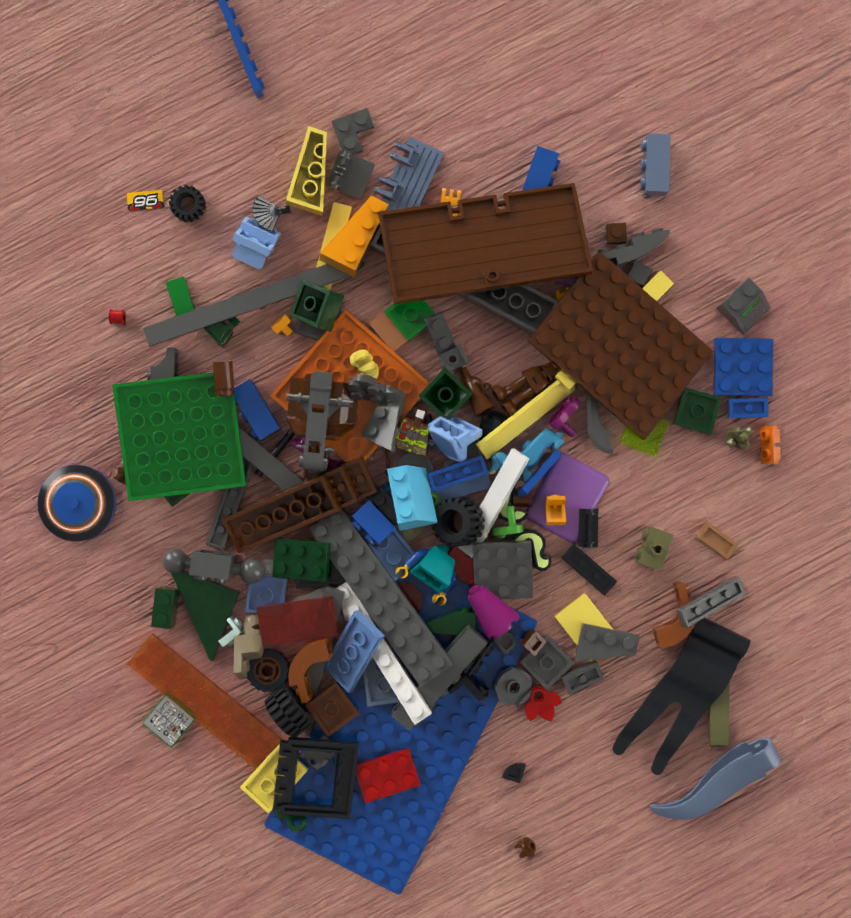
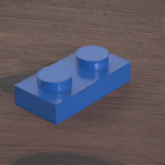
M768 398L727 400L728 419L768 417Z

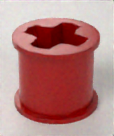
M110 309V325H125V310Z

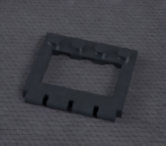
M288 737V740H281L279 755L286 757L278 758L277 774L284 776H276L275 793L277 794L274 795L273 810L280 811L282 815L350 819L359 742ZM299 750L338 753L332 805L293 803Z

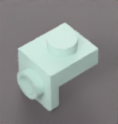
M231 616L227 619L233 630L218 641L222 647L227 644L232 646L234 644V636L240 635L243 632L242 627L244 625L239 618Z

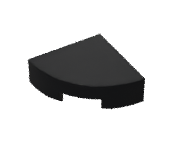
M514 763L504 770L502 778L521 783L526 763Z

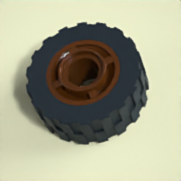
M264 649L261 658L249 660L250 670L247 672V679L250 681V684L258 691L262 690V692H272L279 689L288 679L290 665L287 657L282 652L277 651V649ZM265 665H270L273 668L271 675L264 673L263 667Z

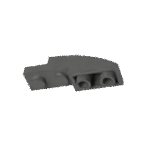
M663 228L652 230V233L647 235L644 232L637 233L629 240V246L623 244L617 246L615 250L609 251V248H605L597 252H601L610 261H614L617 267H621L653 251L670 234V230L663 231Z

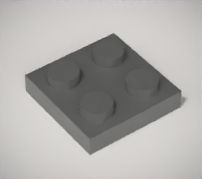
M546 635L544 637L546 643L535 657L528 652L520 660V663L548 690L575 663Z

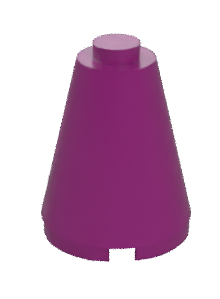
M475 585L468 591L470 593L468 599L489 640H491L492 636L494 639L501 637L512 628L511 623L513 620L518 621L519 614L485 586Z

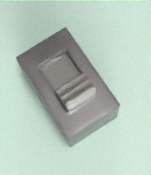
M264 558V576L273 577V559Z

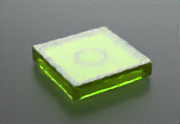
M662 418L646 440H642L625 426L619 443L656 457L669 421Z

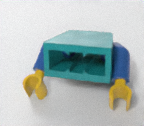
M440 544L438 547L432 546L430 549L423 548L414 552L403 567H398L395 570L396 574L402 569L404 575L400 578H405L408 575V570L411 569V574L438 592L433 595L432 602L435 603L440 597L441 600L438 604L440 606L446 603L445 595L449 594L456 583L455 560L447 555L449 548L444 544Z

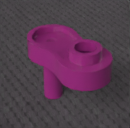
M568 396L562 401L561 408L550 418L548 424L553 429L561 427L572 438L577 432L566 423V420L579 407L580 401L575 396Z

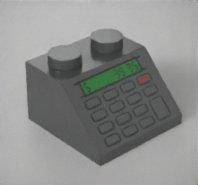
M748 278L716 309L744 335L770 309V305L763 291Z

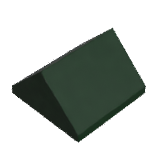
M444 367L418 396L439 416L449 420L472 393Z

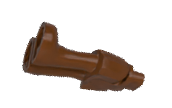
M551 362L545 366H534L521 372L522 376L505 387L495 385L491 387V391L500 403L521 387L527 386L521 393L501 404L502 409L510 418L516 413V407L533 395L538 396L548 388L558 372Z

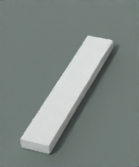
M511 449L479 507L483 511L481 516L485 517V521L482 522V525L485 527L484 530L480 531L482 533L481 537H476L477 541L475 543L484 542L529 461L528 457L516 449ZM472 543L467 546H458L460 550L473 558Z

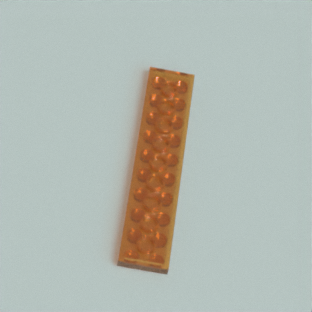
M154 633L148 637L127 663V665L255 769L283 740Z

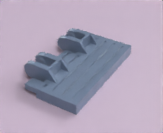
M409 137L406 145L400 142H396L394 145L398 150L409 154L408 159L393 152L389 156L394 161L405 165V167L397 164L390 179L380 176L378 180L383 185L393 188V192L389 193L377 187L374 189L376 194L389 199V202L381 199V201L389 204L387 211L420 206L444 155V152Z

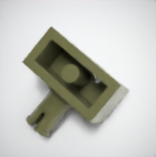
M648 526V529H644L641 540H643L642 545L635 552V562L661 571L674 535Z

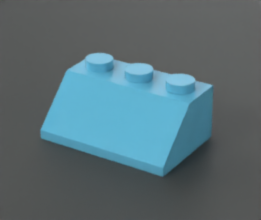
M404 465L387 469L399 531L436 524L437 518L426 468Z

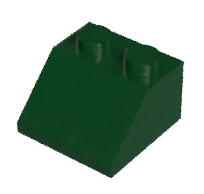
M302 280L290 316L313 327L331 332L344 295Z

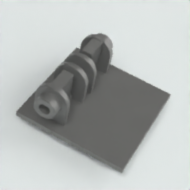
M339 150L326 186L362 200L375 164L346 151Z

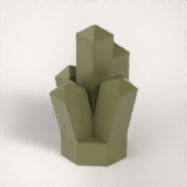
M750 426L744 429L740 427L731 428L726 432L725 442L730 448L735 447L746 450L751 446L747 439L754 431Z

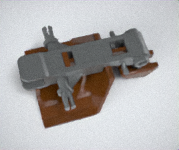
M314 371L311 374V379L291 377L290 393H286V396L289 397L286 398V401H289L287 422L296 437H305V445H296V448L304 449V455H300L299 467H303V477L306 480L328 471L329 452H334L335 449L325 448L326 440L336 441L354 428L357 400L351 397L352 393L347 389V383L332 382L333 376L329 372Z

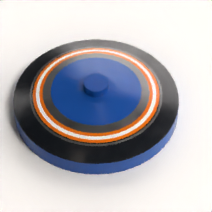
M69 465L54 471L44 481L38 495V512L43 524L52 534L67 541H84L98 536L109 526L116 509V496L110 481L100 471L84 465Z

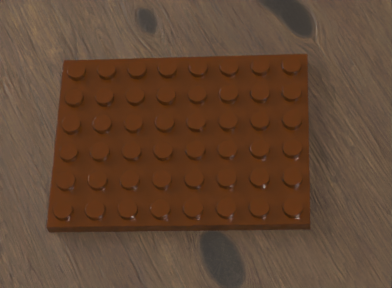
M598 252L591 260L593 273L591 275L578 276L527 342L638 437L646 440L714 351L605 255Z

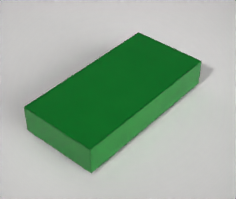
M184 276L165 282L176 316L195 310Z

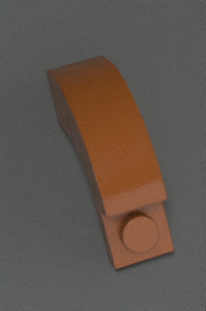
M673 583L678 608L694 600L688 599L690 597V590L687 585L685 586V583ZM676 614L671 622L653 627L657 647L662 649L678 644L689 635L695 624L688 628H683Z
M330 635L313 639L305 644L290 665L289 686L297 685L296 693L300 697L301 703L309 702L314 695L309 678V667L317 662L329 661L334 655Z

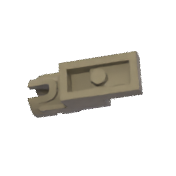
M260 615L246 617L244 619L242 635L234 636V674L239 679H247V672L250 670L249 660L261 658L263 655L264 634L262 631L264 630V619Z

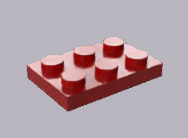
M409 747L356 765V776L365 803L421 785Z

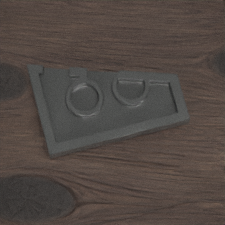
M387 385L385 396L375 408L362 437L394 452L395 436H398L399 428H397L399 417L402 416L406 393Z
M582 623L574 661L636 655L640 636Z

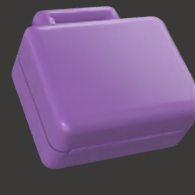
M562 453L547 471L533 497L532 506L526 510V513H528L527 519L570 543H576L579 539V509H596L609 484V478L571 456ZM554 494L565 496L566 525L546 526L545 500L547 496Z

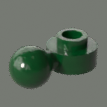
M275 810V814L279 819H287L288 827L292 832L299 833L306 828V816L282 815L280 811ZM299 820L301 821V824L299 826H295L294 822Z

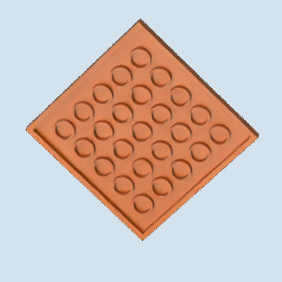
M345 310L335 321L332 331L325 332L270 396L288 411L289 401H286V398L289 397L286 396V393H290L291 377L311 379V374L314 371L329 372L333 376L332 382L348 383L351 376L354 378L356 374L361 373L358 368L350 364L351 355L358 350H367L373 357L372 361L379 367V376L376 383L381 385L382 382L386 387L390 385L406 393L402 416L399 417L398 421L399 424L421 399L418 395L429 382L351 313ZM364 399L357 400L354 428L336 441L326 440L325 444L329 448H334V452L345 462L360 456L366 462L380 446L362 437L378 404Z

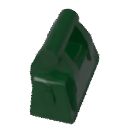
M236 317L228 319L230 322L228 324L222 321L204 329L224 348L233 335L232 330L240 323Z

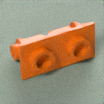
M774 425L760 426L761 464H779V460H781L780 447H775V443H780V429Z

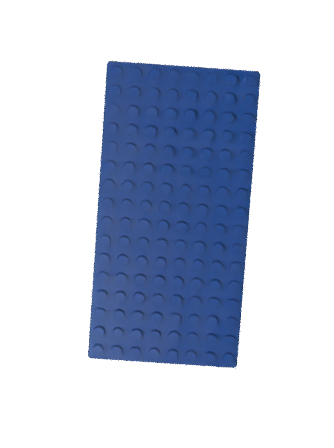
M411 569L408 571L407 577L399 578L395 581L423 621L453 609H460V606L472 607L468 599L470 594L468 591L472 587L457 579L449 594L445 595L446 603L442 606L438 605L441 600L440 597L435 603L432 602L433 595L438 592L411 574ZM514 609L519 614V619L517 622L513 620L511 623L512 628L508 632H511L516 638L515 647L504 655L493 641V651L488 657H483V665L479 671L472 673L479 682L485 683L489 691L486 699L482 702L477 700L469 689L462 685L452 694L447 692L442 699L438 698L434 703L435 707L431 711L432 714L423 719L416 728L412 727L410 731L391 716L392 709L397 703L367 706L363 674L352 692L348 693L341 686L360 713L328 738L330 740L359 742L357 764L409 747L421 785L365 803L355 773L350 819L306 816V828L302 832L294 833L289 829L287 819H279L275 814V810L272 809L265 822V827L395 894H401L499 701L495 695L493 683L501 671L509 666L516 667L525 649L520 644V639L527 635V631L535 629L537 621ZM476 616L475 630L481 634L484 631ZM432 633L444 650L458 636ZM317 721L308 738L320 739L325 735ZM301 750L298 760L308 768V771L295 784L293 803L332 805L337 754L327 764L315 771L305 758H301L300 755L305 751ZM299 820L294 822L295 826H299L301 824V821Z

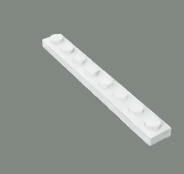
M347 582L336 588L345 591L341 607L349 620L354 611L359 610L379 629ZM384 637L373 659L412 722L416 725L431 715L432 712Z

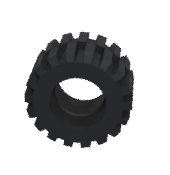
M467 498L444 499L442 504H438L436 506L437 510H435L437 523L432 526V530L436 531L434 534L436 538H440L439 541L441 543H446L447 546L453 547L467 546L477 541L476 537H481L482 533L480 531L484 530L485 527L482 525L485 517L481 516L483 511L478 509L479 505L477 503H473V500ZM457 512L461 514L463 519V525L459 532L455 529L453 523Z
M285 684L265 699L266 709L271 718L283 732L293 738L300 735L314 723L313 716L305 706L306 703H301L296 691Z

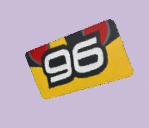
M162 190L127 193L128 210L164 207Z

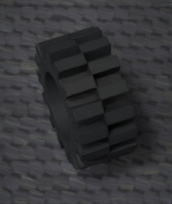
M184 185V187L179 186L177 191L174 189V194H170L171 201H169L170 210L173 214L184 222H194V219L199 220V216L204 214L203 210H206V201L200 191L188 185ZM185 197H191L195 202L194 207L189 211L183 210L180 205Z

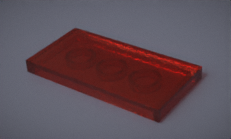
M333 596L257 607L263 646L339 635Z

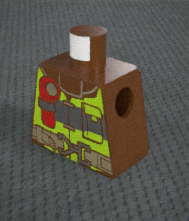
M416 408L413 418L409 416L404 417L399 426L398 436H395V447L424 457L427 456L431 437L429 433L430 427H428L429 423L424 422L427 411Z

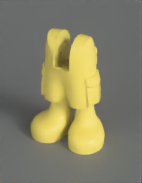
M367 350L354 352L350 357V364L361 371L360 374L374 377L377 380L379 367L372 361V355Z

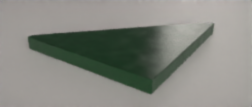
M185 570L176 574L171 573L210 661H213L220 645L218 641L223 637L228 624L227 619L232 614L240 591L209 579H194L195 576L189 575V572Z

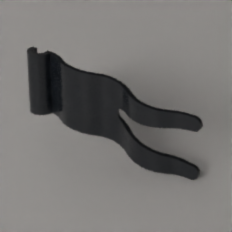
M707 618L698 621L673 666L657 683L619 733L612 747L613 752L616 755H622L632 741L647 729L671 703L675 701L680 702L682 707L665 740L658 749L651 766V771L655 775L662 774L670 758L682 745L703 714L719 698L729 684L740 659L746 654L751 640Z

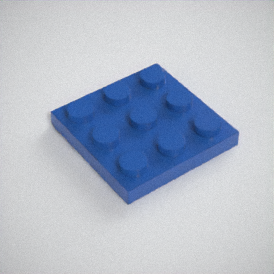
M714 338L713 395L773 396V339Z

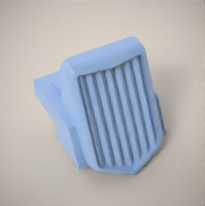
M245 217L232 238L236 242L232 256L252 267L261 269L267 257L275 248L281 233L275 227L273 232L267 231L254 218Z
M454 415L449 420L440 416L428 424V427H430L429 433L438 451L458 462L466 461L467 446L482 436V429Z

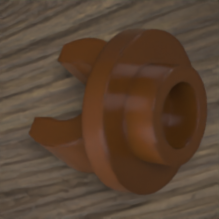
M529 837L523 838L522 841H518L514 846L515 849L522 848L523 850L519 854V858H524L525 856L528 858L533 857L536 851L535 843Z

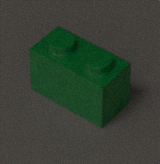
M163 586L155 588L151 627L164 629L175 627L179 598L178 588Z

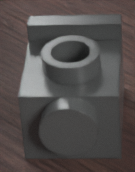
M461 344L441 354V360L438 361L441 369L445 367L450 373L469 363ZM451 356L456 357L455 363L449 361Z

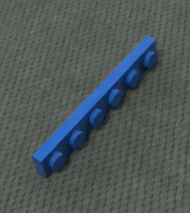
M217 0L257 99L264 96L262 89H265L261 77H256L255 72L258 69L254 60L250 61L248 54L251 52L247 42H242L241 37L244 34L240 24L236 26L234 19L237 18L233 7L229 8L227 2L230 0Z

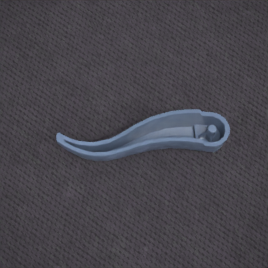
M759 738L750 743L744 741L720 757L686 796L671 803L650 804L649 806L653 813L667 818L685 820L700 817L716 808L743 787L767 776L765 772L776 768L781 762L780 755L770 738Z

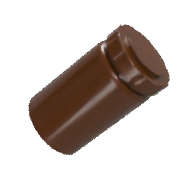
M233 361L213 362L215 396L235 395V391H233Z

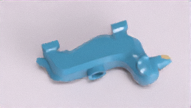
M544 429L532 441L528 439L521 446L523 449L521 453L529 458L527 465L520 475L522 482H526L533 475L529 470L539 463L546 448L552 445V449L557 450L564 443L560 439L563 435L562 432L554 433L550 429ZM501 451L492 455V466L488 474L494 475L497 473L508 455Z

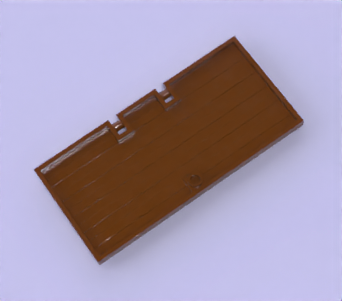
M575 183L504 193L502 199H497L496 195L458 200L455 206H451L449 201L378 212L394 305L585 276L593 273Z

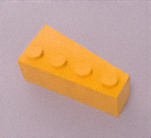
M371 196L320 252L319 260L354 277L380 227L378 212L387 211L389 204Z

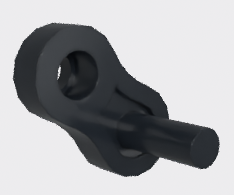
M464 669L460 674L461 678L454 685L451 684L447 688L448 692L452 694L460 686L465 685L473 696L481 702L488 697L489 691L485 683L479 682L473 674L469 675V669Z

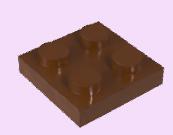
M338 682L331 685L305 705L327 737L360 713Z

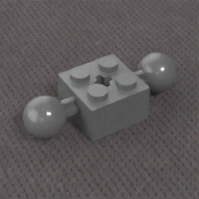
M171 549L163 557V566L168 572L176 574L182 572L185 568L190 569L189 575H194V579L197 580L214 578V582L225 583L235 577V575H238L244 582L255 584L264 576V567L256 559H249L242 564H236L238 554L199 549L192 551V557H187L182 550Z

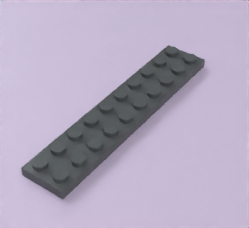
M343 508L336 513L322 518L309 528L317 541L331 543V561L421 688L454 664L367 541L353 526L351 519Z

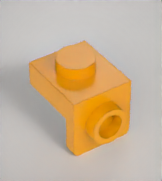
M554 494L546 497V526L566 525L565 496Z

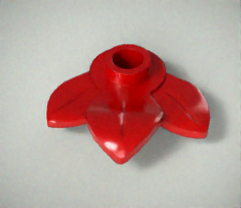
M542 686L532 687L531 695L525 705L527 718L529 721H532L539 715L545 720L552 721L554 706L562 703L559 695L554 691H546ZM540 692L541 697L535 698L534 694Z

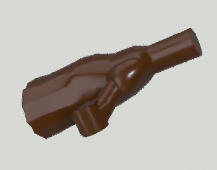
M466 367L461 368L459 371L465 380L463 385L472 393L469 401L474 415L479 417L495 407L484 391L489 390L491 384L482 382L477 377H472Z

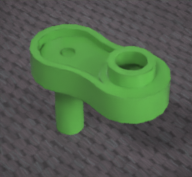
M514 506L506 507L509 525L491 528L492 536L496 535V539L506 538L507 534L523 532V525L516 524Z

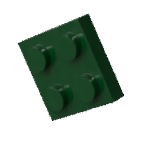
M685 388L681 394L673 425L712 435L722 398Z

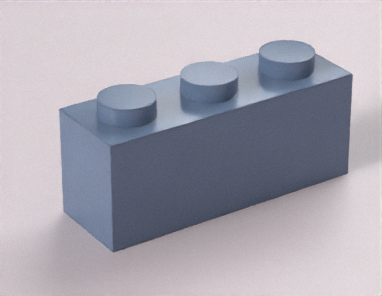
M647 134L644 140L641 141V152H644V158L640 162V170L643 171V178L640 179V190H643V196H666L669 192L671 134Z

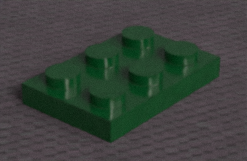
M275 538L273 576L328 582L331 543Z

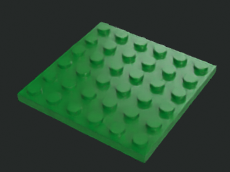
M214 372L112 384L128 501L246 486L235 395L215 396Z

